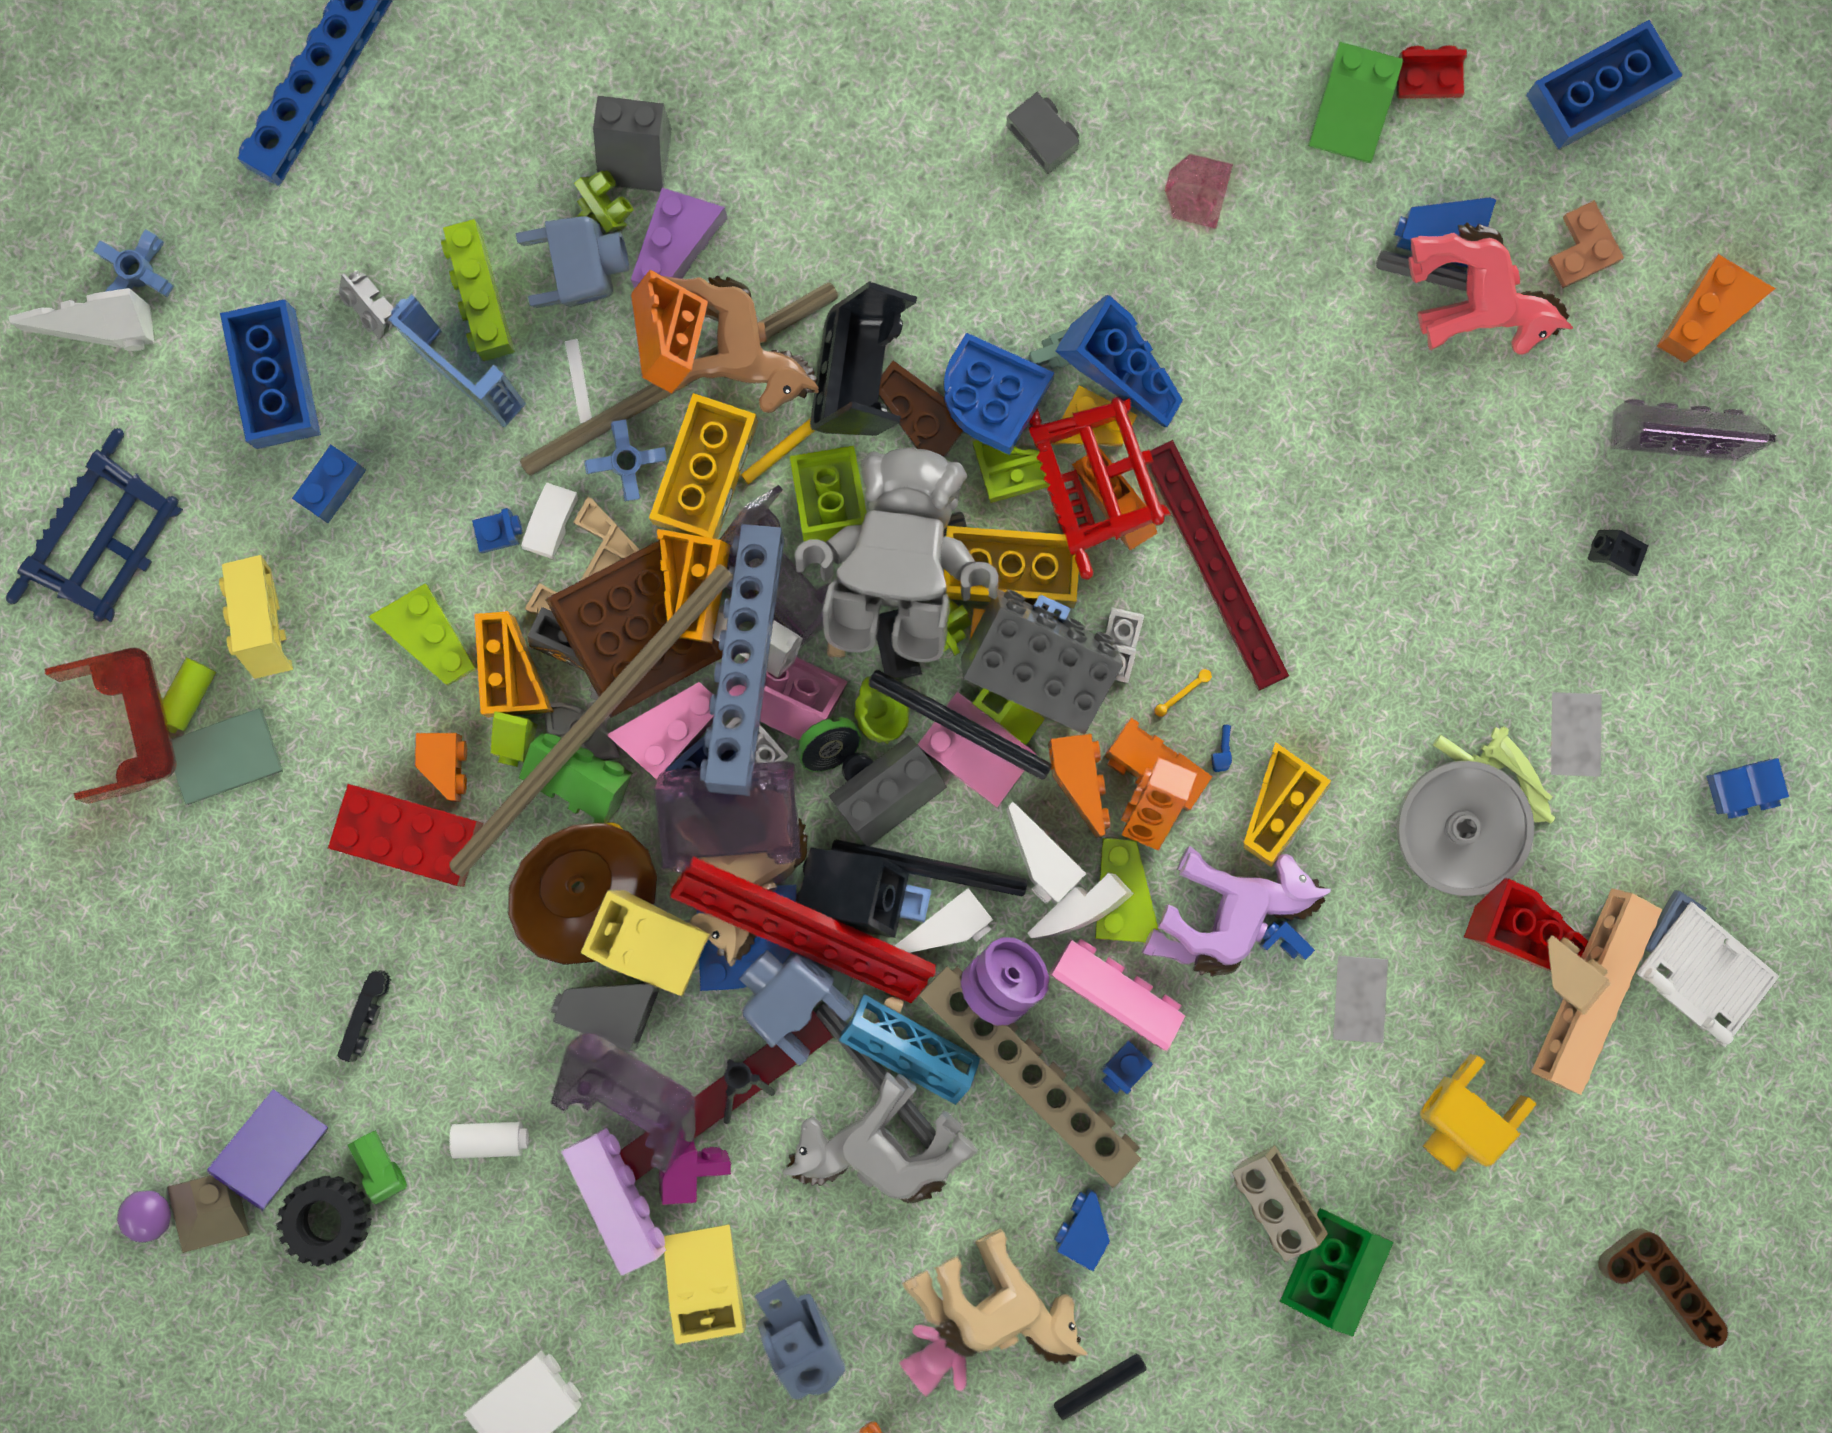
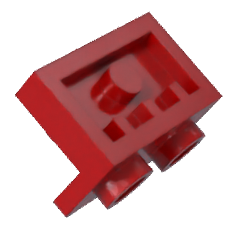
M1446 45L1438 49L1425 50L1423 46H1410L1402 50L1398 58L1403 59L1397 80V99L1462 98L1464 96L1463 62L1467 57V49H1457L1456 46Z

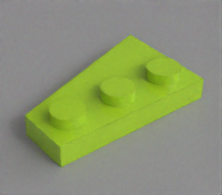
M424 583L368 616L445 685L449 686L476 670L474 663L428 584Z
M1102 838L1099 882L1108 873L1116 874L1134 894L1117 909L1096 921L1095 939L1145 943L1149 933L1153 929L1159 931L1137 841Z

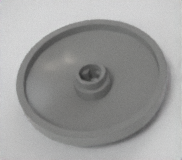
M1454 761L1439 765L1424 773L1407 791L1397 816L1398 844L1409 868L1426 884L1452 895H1481L1493 890L1504 878L1512 879L1524 865L1533 843L1534 819L1526 795L1519 785L1506 773L1480 762Z

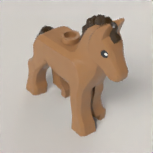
M663 276L708 301L704 317L718 321L717 355L694 359L692 370L675 390L683 388L689 382L702 377L711 379L724 377L753 384L767 383L765 391L759 398L760 409L766 413L774 412L782 404L798 396L806 398L807 393H819L816 384L818 379L814 376V368L808 366L809 362L803 360L802 356L792 355L790 351H767L761 348L760 343L767 342L764 322H757L751 292L745 284L730 277H726V280L721 279L719 276H715V278L708 277V283L701 277L679 279Z

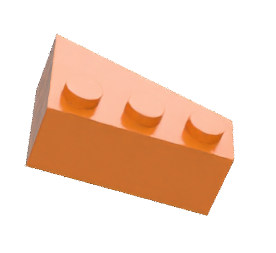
M1718 254L1704 267L1657 344V347L1686 363L1776 288Z
M649 270L631 293L642 378L673 393L692 370L708 301L658 273Z
M1131 717L1104 756L1109 759L1107 765L1121 775H1124L1126 771L1137 778L1135 781L1136 785H1139L1146 767L1153 769L1158 758L1196 773L1189 797L1182 808L1185 811L1191 810L1213 776L1181 753H1176L1164 745V741L1158 736L1154 735L1152 737L1139 728L1138 725L1140 723Z

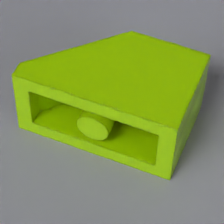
M495 711L490 753L499 756L498 763L518 767L519 761H525L530 744L534 741L538 725L528 719Z

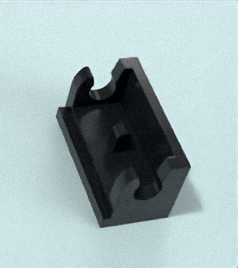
M899 609L879 614L876 640L884 673L897 680L922 675L919 662L899 655L893 648L892 634L896 616L899 614Z

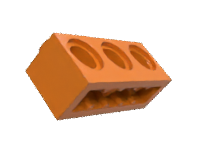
M1158 758L1153 769L1146 767L1139 785L1136 786L1131 800L1127 803L1122 814L1121 821L1126 822L1122 835L1159 851L1189 797L1196 773L1161 758Z

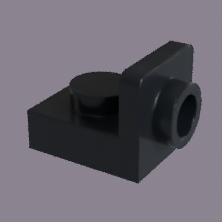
M1598 530L1592 541L1588 560L1593 563H1606L1628 576H1638L1649 545L1622 530Z

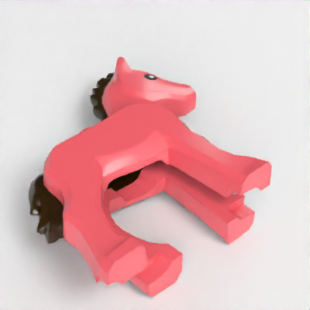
M1465 223L1464 225H1458L1459 235L1450 233L1444 236H1418L1411 238L1412 256L1408 258L1410 274L1415 283L1426 280L1433 270L1446 263L1459 262L1468 265L1467 301L1417 312L1421 332L1427 334L1429 349L1433 350L1439 347L1448 338L1458 333L1469 332L1478 328L1518 326L1517 332L1511 341L1512 349L1517 354H1526L1540 341L1547 339L1551 335L1557 336L1559 330L1573 329V326L1567 321L1570 316L1566 312L1565 304L1560 303V299L1555 298L1554 294H1544L1541 290L1516 293L1515 285L1520 284L1519 271L1516 265H1512L1509 251L1505 248L1503 238L1496 229L1480 224L1477 227H1473L1469 223Z

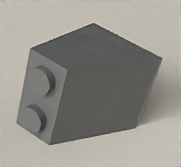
M597 96L593 124L597 173L609 171L615 180V187L661 192L662 187L664 188L672 132L664 103Z
M649 983L565 989L562 994H557L553 1002L551 1013H554L555 1016L552 1022L631 1051L639 1045L660 988Z

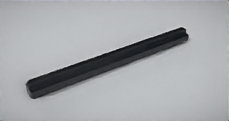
M875 670L870 677L868 683L870 687L1037 778L1044 780L1051 770L1052 765L1048 761L884 672Z
M834 840L831 848L833 851L883 857L909 874L1020 897L1025 895L1028 884L1026 878L842 840Z

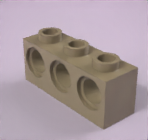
M1276 1145L1243 1160L1233 1170L1232 1174L1234 1175L1236 1187L1247 1197L1252 1206L1255 1219L1263 1224L1269 1234L1271 1246L1277 1253H1280L1285 1262L1318 1247L1328 1235ZM1254 1170L1262 1172L1265 1180L1258 1178ZM1271 1199L1277 1200L1283 1209L1276 1208ZM1289 1229L1296 1231L1301 1239L1293 1237Z

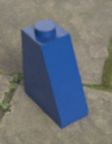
M1488 197L1411 207L1405 217H1399L1394 235L1399 236L1396 247L1412 252L1411 238L1418 236H1444L1450 233L1459 235L1458 225H1464L1465 223H1469L1473 227H1477L1478 224L1488 227L1496 199ZM1450 262L1451 264H1455L1467 268L1468 266L1464 263Z

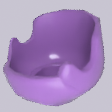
M138 1191L126 1197L120 1205L117 1223L121 1233L130 1240L139 1243L150 1242L158 1239L168 1229L172 1213L168 1201L160 1196L159 1193L154 1191Z

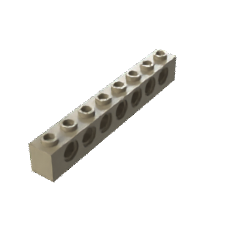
M946 966L919 996L1114 1188L1141 1160L1136 1154L1140 1147L1126 1133L1120 1138L1111 1129L1116 1123L1102 1109L1096 1114L1087 1105L1092 1099L1078 1086L1072 1090L1063 1081L1067 1075L1054 1062L1048 1066L1039 1057L1043 1051L1030 1038L1023 1042L1015 1034L1019 1028L1015 1023L1010 1025L993 1024L992 1031L989 1034H977L974 1030V1022L980 1016L969 1005L963 1011H955L950 1007V997L956 992H963L961 987L963 972L957 966L953 970ZM1011 1040L1015 1042L1017 1052L1014 1057L1004 1059L999 1056L998 1046L1002 1041ZM1029 1064H1035L1041 1070L1040 1078L1034 1083H1028L1022 1077L1024 1067ZM1054 1088L1062 1089L1065 1093L1064 1102L1057 1107L1050 1106L1046 1100L1047 1093ZM1078 1112L1086 1113L1089 1117L1088 1126L1081 1131L1074 1130L1071 1127V1118ZM1104 1136L1110 1137L1113 1140L1111 1152L1105 1155L1097 1153L1095 1150L1096 1141Z

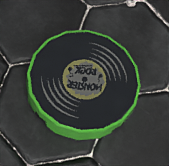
M839 717L840 721L832 722L830 718L818 722L802 734L798 741L800 746L798 749L796 748V755L803 768L811 772H824L842 765L848 756L856 753L861 743V735L854 722Z

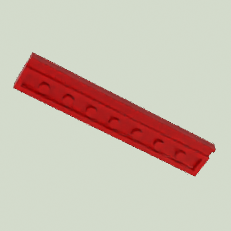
M694 856L689 866H686L671 889L670 898L909 1003L916 999L928 984V979L935 975L936 964Z

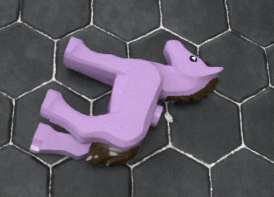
M1189 846L1185 849L1177 867V870L1180 871L1179 875L1223 895L1216 913L1213 932L1200 933L1194 930L1182 920L1178 909L1168 904L1165 906L1158 928L1174 936L1180 942L1169 940L1162 932L1153 929L1148 935L1142 953L1174 959L1184 965L1195 962L1193 971L1199 972L1200 975L1210 973V976L1213 977L1231 974L1239 968L1241 961L1249 955L1255 941L1260 942L1267 929V924L1263 922L1266 914L1278 919L1284 918L1288 921H1293L1294 918L1304 920L1306 917L1312 916V912L1319 911L1321 904L1326 901L1324 896L1329 894L1331 889L1319 886V880L1311 879L1299 868L1294 858L1288 854L1280 855L1274 863L1277 873V883L1263 878L1234 877L1224 871L1216 870L1202 859L1201 854Z

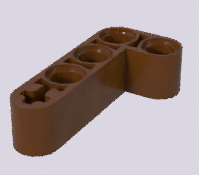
M1642 1228L1634 1229L1600 1255L1598 1268L1601 1274L1616 1283L1627 1284L1643 1273L1695 1341L1710 1348H1717L1725 1343L1728 1337V1328L1725 1322L1662 1238L1657 1234ZM1648 1237L1651 1244L1650 1249L1646 1253L1640 1254L1639 1242L1643 1238ZM1622 1258L1624 1262L1623 1270L1618 1274H1613L1611 1269L1612 1263L1615 1259ZM1669 1265L1671 1276L1667 1281L1661 1282L1660 1271L1664 1266ZM1690 1293L1692 1303L1689 1308L1682 1310L1681 1299L1684 1295ZM1700 1318L1710 1324L1709 1331L1711 1333L1708 1336L1705 1335L1707 1330L1704 1325L1696 1319Z

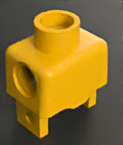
M1469 1054L1451 1078L1445 1076L1442 1078L1420 1111L1421 1118L1435 1129L1422 1147L1454 1173L1467 1157L1481 1165L1492 1166L1521 1135L1516 1129L1536 1106L1532 1099L1520 1095L1506 1114L1501 1117L1488 1107L1485 1101L1465 1088L1485 1064L1481 1057L1474 1054Z

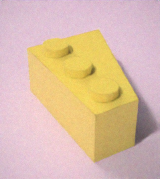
M261 555L222 564L223 577L219 578V585L227 602V606L223 607V616L226 624L230 626L231 635L226 638L230 654L232 656L236 655L254 679L293 670L291 660H288L282 652L281 641L287 639L285 630H279L277 610H280L271 568Z

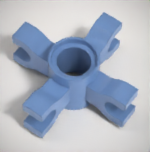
M147 229L141 235L135 250L119 252L100 240L93 251L100 255L102 259L113 264L114 270L118 274L115 281L105 292L127 288L132 290L133 287L148 285L168 297L174 286L163 277L154 273L149 263L152 257L161 249L164 242ZM134 263H139L138 271L128 275L130 266Z
M626 419L613 421L611 428L616 449L608 457L585 460L586 474L612 470L615 474L621 476L624 500L640 499L635 472L638 471L641 465L666 461L665 447L638 451L630 445ZM625 451L633 456L634 465L630 470H623L618 466L616 459L620 452Z

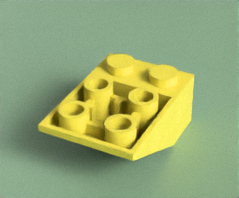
M625 890L607 891L581 953L608 968L683 996L710 934Z
M730 1224L665 1235L664 1247L666 1251L664 1256L675 1345L744 1333L746 1320Z

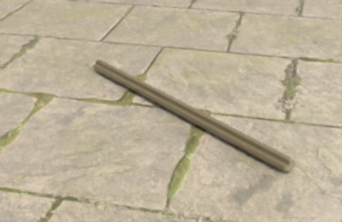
M718 565L451 860L449 867L453 872L462 877L471 869L733 579L732 573L726 567Z

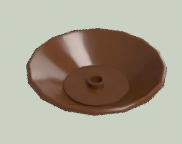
M603 822L574 824L545 837L521 860L509 885L507 914L517 939L537 957L563 965L595 962V960L582 954L581 951L607 891L625 890L654 905L657 873L648 849L629 831ZM580 881L578 886L572 888L573 883Z

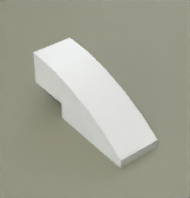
M1108 873L1088 893L1083 888L1075 886L1027 934L1031 938L1041 939L1078 930L1117 909L1134 893L1116 874Z

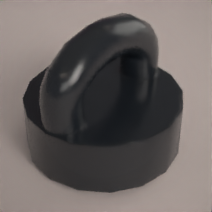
M859 752L848 756L842 765V774L846 781H849L872 764L873 760L865 753Z

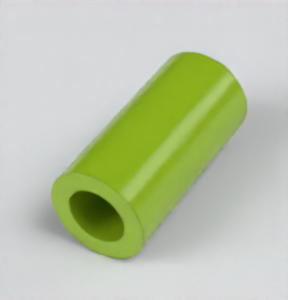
M186 657L154 714L156 718L160 719L157 725L176 734L178 729L185 731L217 672Z

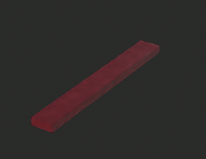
M1171 440L1150 450L1154 462L1147 464L1257 690L1260 691L1288 678L1289 674L1174 441Z
M814 1010L811 1012V1019L799 1031H792L810 1050L809 1055L833 1038ZM766 1044L741 1062L750 1068L752 1074H758L760 1079L768 1085L797 1064L777 1044L772 1048ZM724 1075L620 1150L619 1154L624 1164L631 1168L635 1181L659 1165L666 1152L672 1146L681 1141L696 1138L724 1117L725 1091L728 1088ZM752 1085L747 1092L735 1094L732 1111L762 1089L757 1085Z

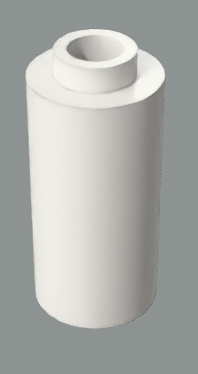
M521 1122L452 1124L450 1129V1153L453 1159L521 1156L523 1149H528L529 1146L528 1128H523Z

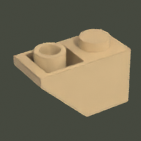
M1552 935L1548 940L1553 989L1559 996L1585 1015L1611 984L1605 977L1608 971L1592 958L1587 963L1579 957L1577 953L1580 949L1567 938L1563 937L1559 941Z

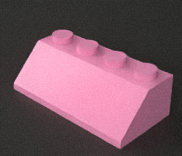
M1081 938L1077 943L1070 940L1048 974L1160 1049L1167 1051L1185 1018V1015L1179 1012L1182 1005L1167 995H1164L1162 999L1158 998L1150 992L1153 988L1152 985L1138 976L1131 980L1122 974L1125 967L1108 957L1105 962L1094 955L1097 949Z

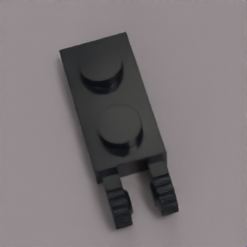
M375 970L368 973L369 975L359 994L339 1048L338 1059L354 1062L357 1060V1057L364 1055L369 1043V1038L365 1037L369 1024L374 1025L381 1009V1006L376 1004L379 997L387 994L390 988L389 984H391L390 981L392 979H390V976L385 971Z

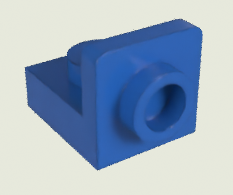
M508 508L501 509L499 514L472 520L478 549L481 554L520 544L518 535L523 534L520 518L518 515L513 516V513Z
M1281 921L1278 925L1272 922L1266 929L1263 936L1264 940L1259 944L1263 950H1268L1280 938L1283 942L1279 946L1292 959L1299 956L1301 959L1306 960L1315 951L1286 921Z
M1127 1041L1100 1069L1106 1075L1102 1081L1116 1094L1122 1090L1128 1095L1131 1088L1151 1068L1153 1063L1130 1041Z

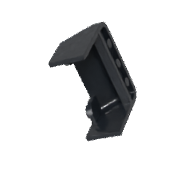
M869 281L830 309L825 320L817 371L818 381L816 382L819 393H814L810 419L812 430L825 434L877 436L900 423L901 416L887 412L886 404L878 402L885 347L900 335L903 327V321L900 319L901 313L916 304V296Z

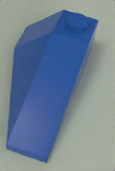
M1105 295L1070 325L1055 351L1078 371L1123 401L1130 398L1131 406L1161 426L1168 427L1183 399L1166 370L1160 368L1153 357L1151 345L1148 341L1143 340L1135 327L1138 324L1133 315L1110 295Z

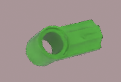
M376 1130L348 1144L363 1175L362 1184L365 1192L375 1205L407 1188L405 1177L399 1166L394 1161L391 1162Z

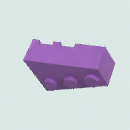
M662 187L631 277L634 289L649 270L661 276L682 279L690 269L693 261L709 244V240L728 219L725 207Z

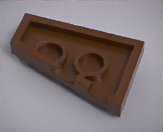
M892 360L881 376L880 399L886 404L890 413L901 416L900 423L898 424L916 449H926L945 458L964 431L951 417L946 407L945 399L941 394Z

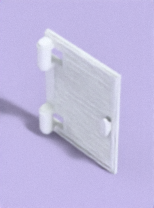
M1693 902L1688 904L1636 972L1643 980L1653 984L1657 988L1656 991L1696 1025L1710 1032L1715 1037L1714 1040L1723 1047H1726L1733 1041L1734 1035L1779 978L1778 974ZM1659 964H1662L1670 971L1666 978L1656 970ZM1718 1013L1728 1020L1725 1026H1722L1714 1019Z

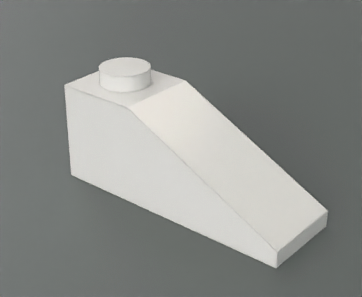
M967 888L896 944L895 947L910 953L964 942L971 937L976 942L992 930L988 924L993 919L969 888Z

